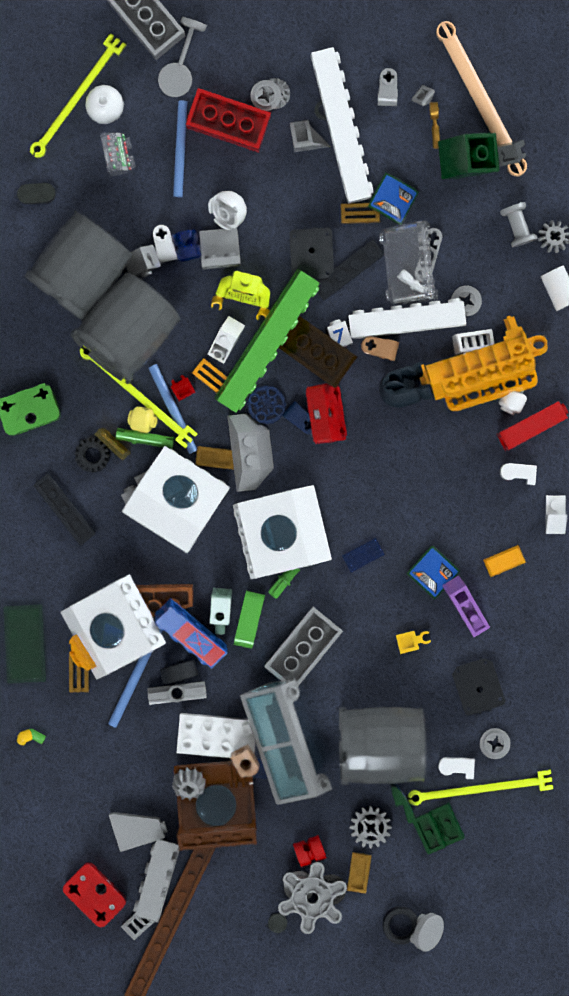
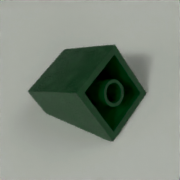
M496 133L463 134L438 141L442 179H459L500 172Z

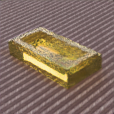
M105 427L95 433L122 461L131 454L124 445L115 440L116 438Z

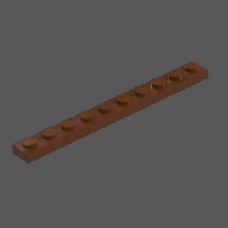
M216 847L193 850L124 996L146 995Z

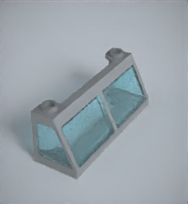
M296 679L269 682L240 695L276 804L317 797L332 790L329 778L325 774L316 775L292 703L299 697V687Z

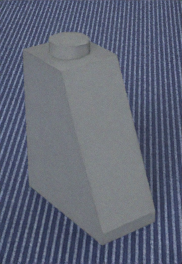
M118 812L109 814L120 852L154 842L156 839L165 838V833L168 832L165 822H161L160 817Z

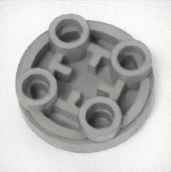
M435 913L419 915L417 926L410 938L411 943L425 952L433 949L443 934L444 922L442 917Z

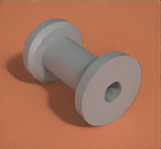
M525 202L515 204L500 211L502 216H508L515 237L511 243L512 248L538 239L537 235L529 233L522 212L526 208Z

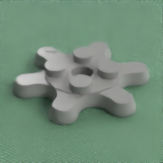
M315 862L311 865L310 874L304 879L297 877L292 872L286 873L283 877V882L291 889L292 895L290 899L279 904L278 911L282 915H289L293 912L298 913L302 918L301 930L305 934H310L314 931L315 922L318 918L324 917L333 924L339 923L342 919V914L334 907L333 900L336 896L343 895L347 890L345 882L340 880L334 883H327L323 878L324 866L320 862ZM311 892L318 895V899L314 903L307 900V895Z

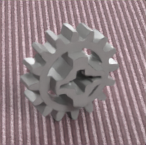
M369 806L367 811L362 807V813L360 814L356 811L357 818H351L354 825H350V829L355 830L351 833V836H357L355 842L362 841V847L366 844H369L370 849H372L373 844L380 847L379 842L385 843L384 837H390V833L387 832V830L392 829L391 825H387L390 818H384L386 812L384 811L380 814L379 807L375 811L372 809V806ZM366 815H376L374 818L365 817ZM359 821L363 825V829L360 831V833L358 832ZM364 821L370 825L374 823V829L377 833L372 830L367 831V825ZM381 822H383L384 826L382 833L379 831V825L381 824ZM368 836H374L376 839L369 840L365 838H367Z

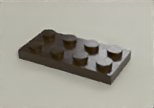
M299 316L297 325L287 333L288 338L286 342L278 348L336 388L357 359V356Z

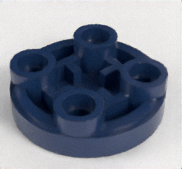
M261 386L255 389L249 396L248 411L251 417L259 423L272 424L278 421L285 412V398L275 387Z

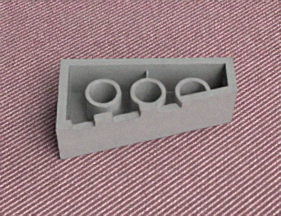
M156 839L155 844L152 845L150 851L152 857L150 863L147 862L144 874H147L145 882L142 881L139 888V893H141L140 900H136L133 909L136 912L135 916L159 923L179 855V845Z

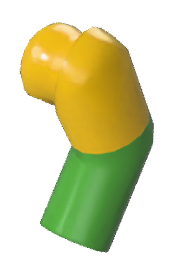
M27 729L17 735V743L25 745L26 742L34 740L43 744L46 736L34 729Z

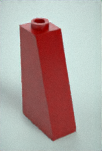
M558 401L496 435L504 450H510L567 419L566 414H568V410L564 403L560 404Z

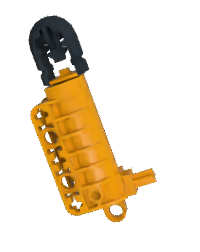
M507 316V319L503 320L507 329L503 342L438 361L425 367L422 362L414 364L413 367L406 366L393 370L382 378L379 385V393L383 401L394 408L416 404L421 399L429 400L434 395L435 400L445 398L447 407L451 411H459L505 397L513 391L521 392L537 385L538 378L535 371L534 357L542 355L547 351V340L541 335L527 338L522 326H517L515 317ZM536 342H542L544 343V346L540 349H537L534 347V344ZM527 376H530V378H532L531 382H528V380H526ZM420 378L422 386L415 387L413 380ZM508 381H514L516 383L515 386L511 388H507L505 384ZM493 387L495 393H491L489 388ZM472 392H476L479 394V396L475 399H470L468 397L469 394ZM453 399H456L458 404L454 405Z

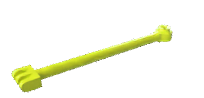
M110 34L103 43L107 47L104 54L39 142L31 145L30 152L32 155L35 153L34 157L41 158L45 155V147L109 58L113 53L119 56L126 47L124 42L119 48L116 47L120 42L118 38L111 43L114 38L113 34ZM36 146L41 147V151L38 153L34 151Z
M80 348L81 357L86 360H92L146 408L152 409L160 420L177 433L178 437L175 440L185 449L188 445L182 440L185 438L190 443L192 442L188 433L190 432L194 437L198 435L188 425L185 429L181 428L133 385L126 384V379L123 378L120 381L92 358L85 355L84 349Z
M551 770L537 771V778L422 793L418 790H412L409 792L408 798L418 795L419 800L413 801L409 799L408 801L416 806L421 804L422 801L535 785H539L540 791L552 790L553 785L545 786L546 782H552V777L544 778V775L551 774Z

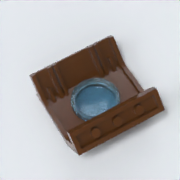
M248 759L241 761V763L245 766L251 764V762ZM233 761L174 766V776L178 774L180 769L186 771L188 767L192 771L196 768L197 773L202 772L205 780L204 792L199 794L198 799L192 797L189 800L186 797L182 800L181 795L177 796L179 821L177 838L179 850L257 844L253 776L241 778Z

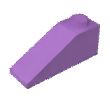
M459 576L442 585L473 637L490 628L467 586Z

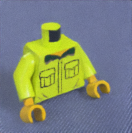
M234 271L232 276H226L220 280L216 296H213L211 308L213 304H219V310L222 309L223 305L222 297L260 306L261 308L256 315V319L259 320L260 315L266 318L270 312L267 309L269 307L270 290L263 284L260 277Z

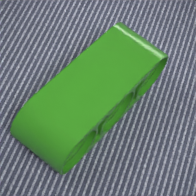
M246 590L234 645L253 648L265 595Z

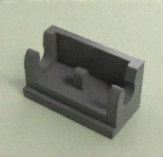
M524 140L497 145L499 167L519 163L521 159L526 157V153L521 152V147L525 145Z

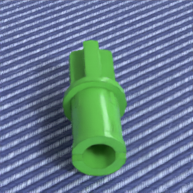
M300 569L284 571L281 576L279 575V579L268 591L269 594L274 598H278L287 585H291V580Z

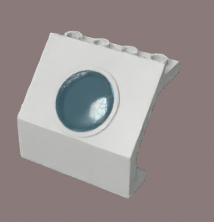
M164 446L122 512L188 553L230 487L222 480L211 476L206 470L194 465L192 461L181 457L173 449Z
M314 485L233 505L238 533L241 537L247 570L251 579L332 560Z
M130 575L61 611L72 635H78L97 667L91 670L96 680L166 643Z

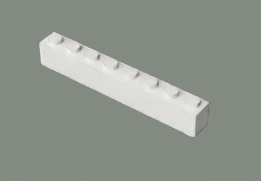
M334 47L312 52L311 60L347 202L351 204L370 199L371 193H374L372 183L367 181L366 175L369 174L367 164H363L361 156H364L362 145H358L359 131L357 126H353L352 119H355L353 108L348 106L347 101L350 100L348 89L344 90L343 82H345L343 70H339L338 64L341 63L339 53L335 52Z

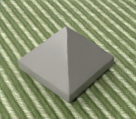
M422 85L411 100L425 106L431 102L435 91Z

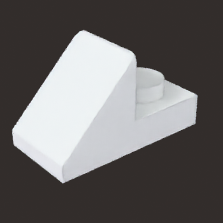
M546 496V534H565L567 522L566 496Z

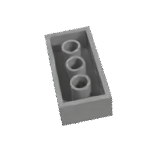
M107 0L155 60L185 37V31L159 0Z
M312 606L264 667L281 681L296 679L299 686L343 630Z

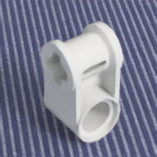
M165 225L156 226L153 231V237L159 262L176 260V251L169 228ZM160 229H162L163 232H167V234L164 235V239H161L160 236H156V234L159 233Z

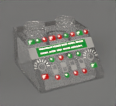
M125 133L100 134L107 171L110 177L133 173L132 168L135 167L134 157L129 156L128 150L132 149L130 137L126 138Z

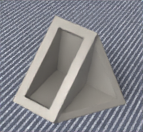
M309 120L290 123L294 152L331 147L309 125Z

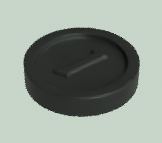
M279 913L273 914L268 920L269 929L274 933L283 932L287 927L285 916Z

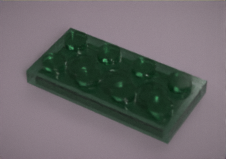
M43 605L4 606L7 683L46 681Z

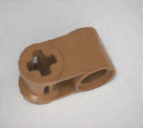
M369 336L361 343V349L366 354L382 359L386 358L390 361H395L399 346L397 341ZM371 340L375 348L368 350V346H365V343Z

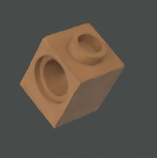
M249 744L231 752V760L241 778L245 776L251 777L258 772L259 762ZM244 759H248L251 762V764L245 766L241 763V761Z

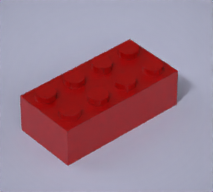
M198 88L186 121V128L259 153L271 118V112Z

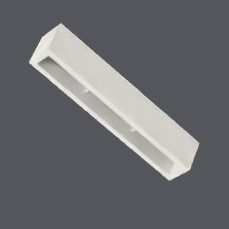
M450 299L448 303L441 304L440 301L429 302L428 306H421V303L410 304V308L403 309L402 305L392 306L391 310L383 311V308H374L369 313H364V310L352 311L353 315H349L352 339L466 326L464 301L460 302L459 299Z

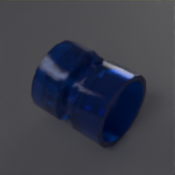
M196 229L181 231L172 235L174 246L178 247L176 250L178 262L202 257L200 245L196 244L198 241Z

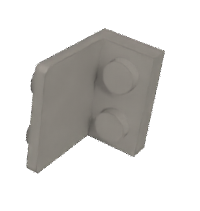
M237 228L199 232L203 269L241 266Z

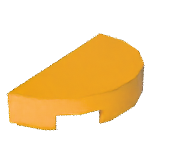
M78 635L72 636L69 644H71V651L69 653L76 666L82 667L86 671L97 667Z

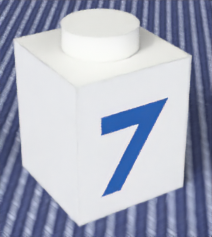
M339 319L329 323L330 326L327 327L330 338L343 347L353 343L345 321L341 322Z

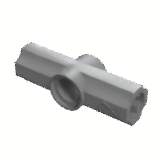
M205 681L147 688L149 705L207 698ZM174 688L181 689L182 697H173L172 690Z

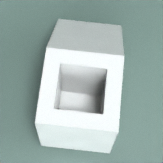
M228 316L220 328L208 355L224 364L245 325Z

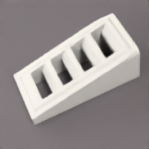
M492 329L460 333L452 336L455 355L495 344ZM484 334H486L487 344H488V345H484V340H483V335H484ZM475 336H478L480 346H477ZM467 337L471 338L472 347H469Z

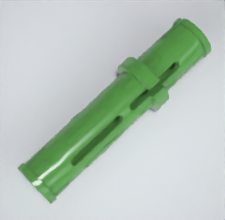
M117 428L115 440L132 442V444L166 446L172 449L174 437Z

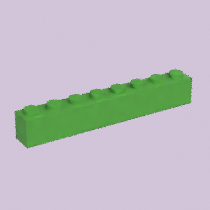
M299 269L295 271L214 397L218 402L234 412L244 407L246 403L245 398L248 394L253 393L256 388V381L266 373L267 364L275 359L277 355L276 350L286 342L289 330L294 329L297 325L298 316L300 313H304L309 305L307 302L311 296L314 297L319 290L318 285L320 284L318 281Z

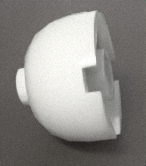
M100 85L89 92L86 97L85 106L92 120L100 124H109L120 117L123 112L124 103L121 94L115 88L108 85Z
M222 191L211 198L208 203L210 214L213 212L216 217L213 220L221 228L226 230L235 229L245 219L247 213L246 204L243 198L233 191Z

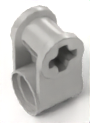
M386 68L380 75L378 106H397V73L391 68ZM387 74H390V77L394 79H391L390 82H387V80L383 77H386Z

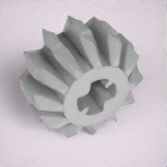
M553 220L550 221V227L545 223L543 225L544 230H539L538 232L540 235H543V237L538 238V241L545 242L541 245V248H545L548 245V253L551 252L553 247L554 252L558 253L559 247L562 250L566 249L563 243L569 244V239L565 238L569 237V232L564 233L568 227L565 225L563 228H560L561 221H558L556 226ZM550 233H552V234H556V233H557V234H558L557 239H559V240L557 241L556 239H554V240L552 241V240L550 239V237L552 236V235H550Z
M187 767L186 771L180 769L178 774H175L172 788L175 790L176 796L181 795L182 800L186 797L189 800L192 797L198 799L199 794L204 792L205 780L202 772L197 773L196 768L191 771Z

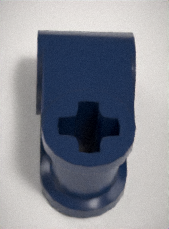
M293 401L282 416L304 433L311 435V429L305 430L307 427L305 422L310 423L309 413L297 402Z

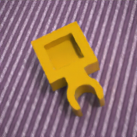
M415 631L396 635L400 654L419 650V643L429 644L431 640L424 641L422 639L423 635L429 632L423 631L417 636Z

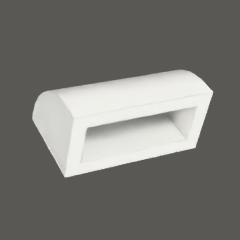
M563 265L541 276L556 311L569 306V276Z

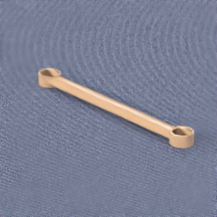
M448 21L440 23L436 30L437 37L445 45L490 133H496L497 145L512 142L455 34V26ZM446 25H448L452 29V36ZM441 26L443 27L447 35V38H443L440 36L439 28ZM521 159L524 166L523 171L519 163H514L519 173L512 172L510 165H507L508 172L512 176L518 177L525 173L527 163L524 159Z

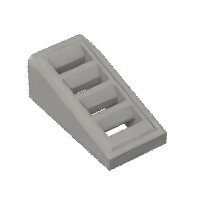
M135 912L121 927L135 940L154 921L148 920L145 923L142 918L135 916ZM137 919L143 927L140 928L133 920ZM130 923L138 931L136 934L128 927Z

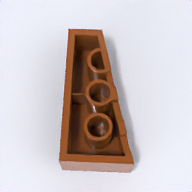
M193 584L135 585L152 617H155V613L170 598L183 609L193 606ZM115 615V620L122 624L121 620Z

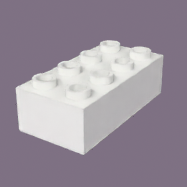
M189 713L180 714L177 753L231 758V752L249 744L254 753L255 739L248 719Z

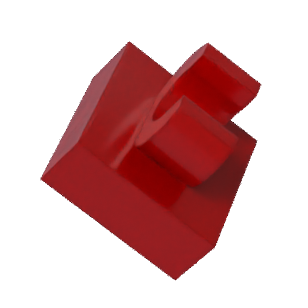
M183 375L180 376L181 381L177 383L174 380L171 381V388L178 401L195 393L188 377L185 378Z

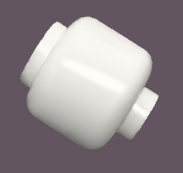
M513 391L505 397H501L499 399L500 409L513 416L515 413L519 414L527 401V397L523 394L524 391Z

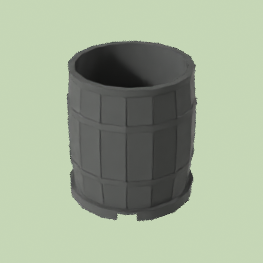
M75 211L73 216L47 244L30 271L27 270L24 276L44 293L54 297L58 301L57 303L81 321H84L87 314L121 276L122 271L133 255L99 226Z
M125 273L97 302L79 328L73 329L70 336L80 348L84 346L90 351L88 356L120 381L126 378L125 383L130 384L134 378L133 375L146 364L164 341L167 340L169 334L180 322L181 318L173 307L154 289L136 276Z
M339 707L341 785H348L349 782L388 784L424 781L426 748L422 708L364 707L347 710L346 707Z

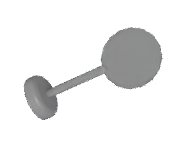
M182 17L180 21L183 26L189 28L179 62L167 64L159 73L158 83L160 89L170 97L183 96L191 88L192 75L189 69L183 65L194 30L203 32L207 27L206 24L186 17Z

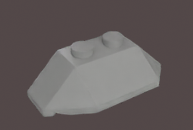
M248 414L228 415L237 492L256 490L274 469L269 429Z

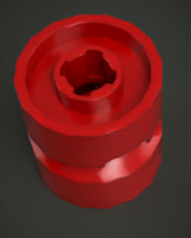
M319 835L308 838V842L302 840L293 844L301 868L310 865L312 860L318 862L327 858Z

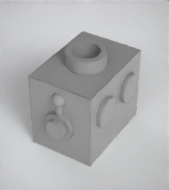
M153 245L140 247L130 252L133 257L126 265L128 273L136 277L141 276L142 278L152 275V271L161 266Z

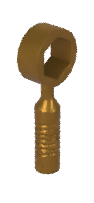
M430 102V118L433 120L432 140L433 149L438 148V141H440L439 126L437 125L439 109L438 102Z

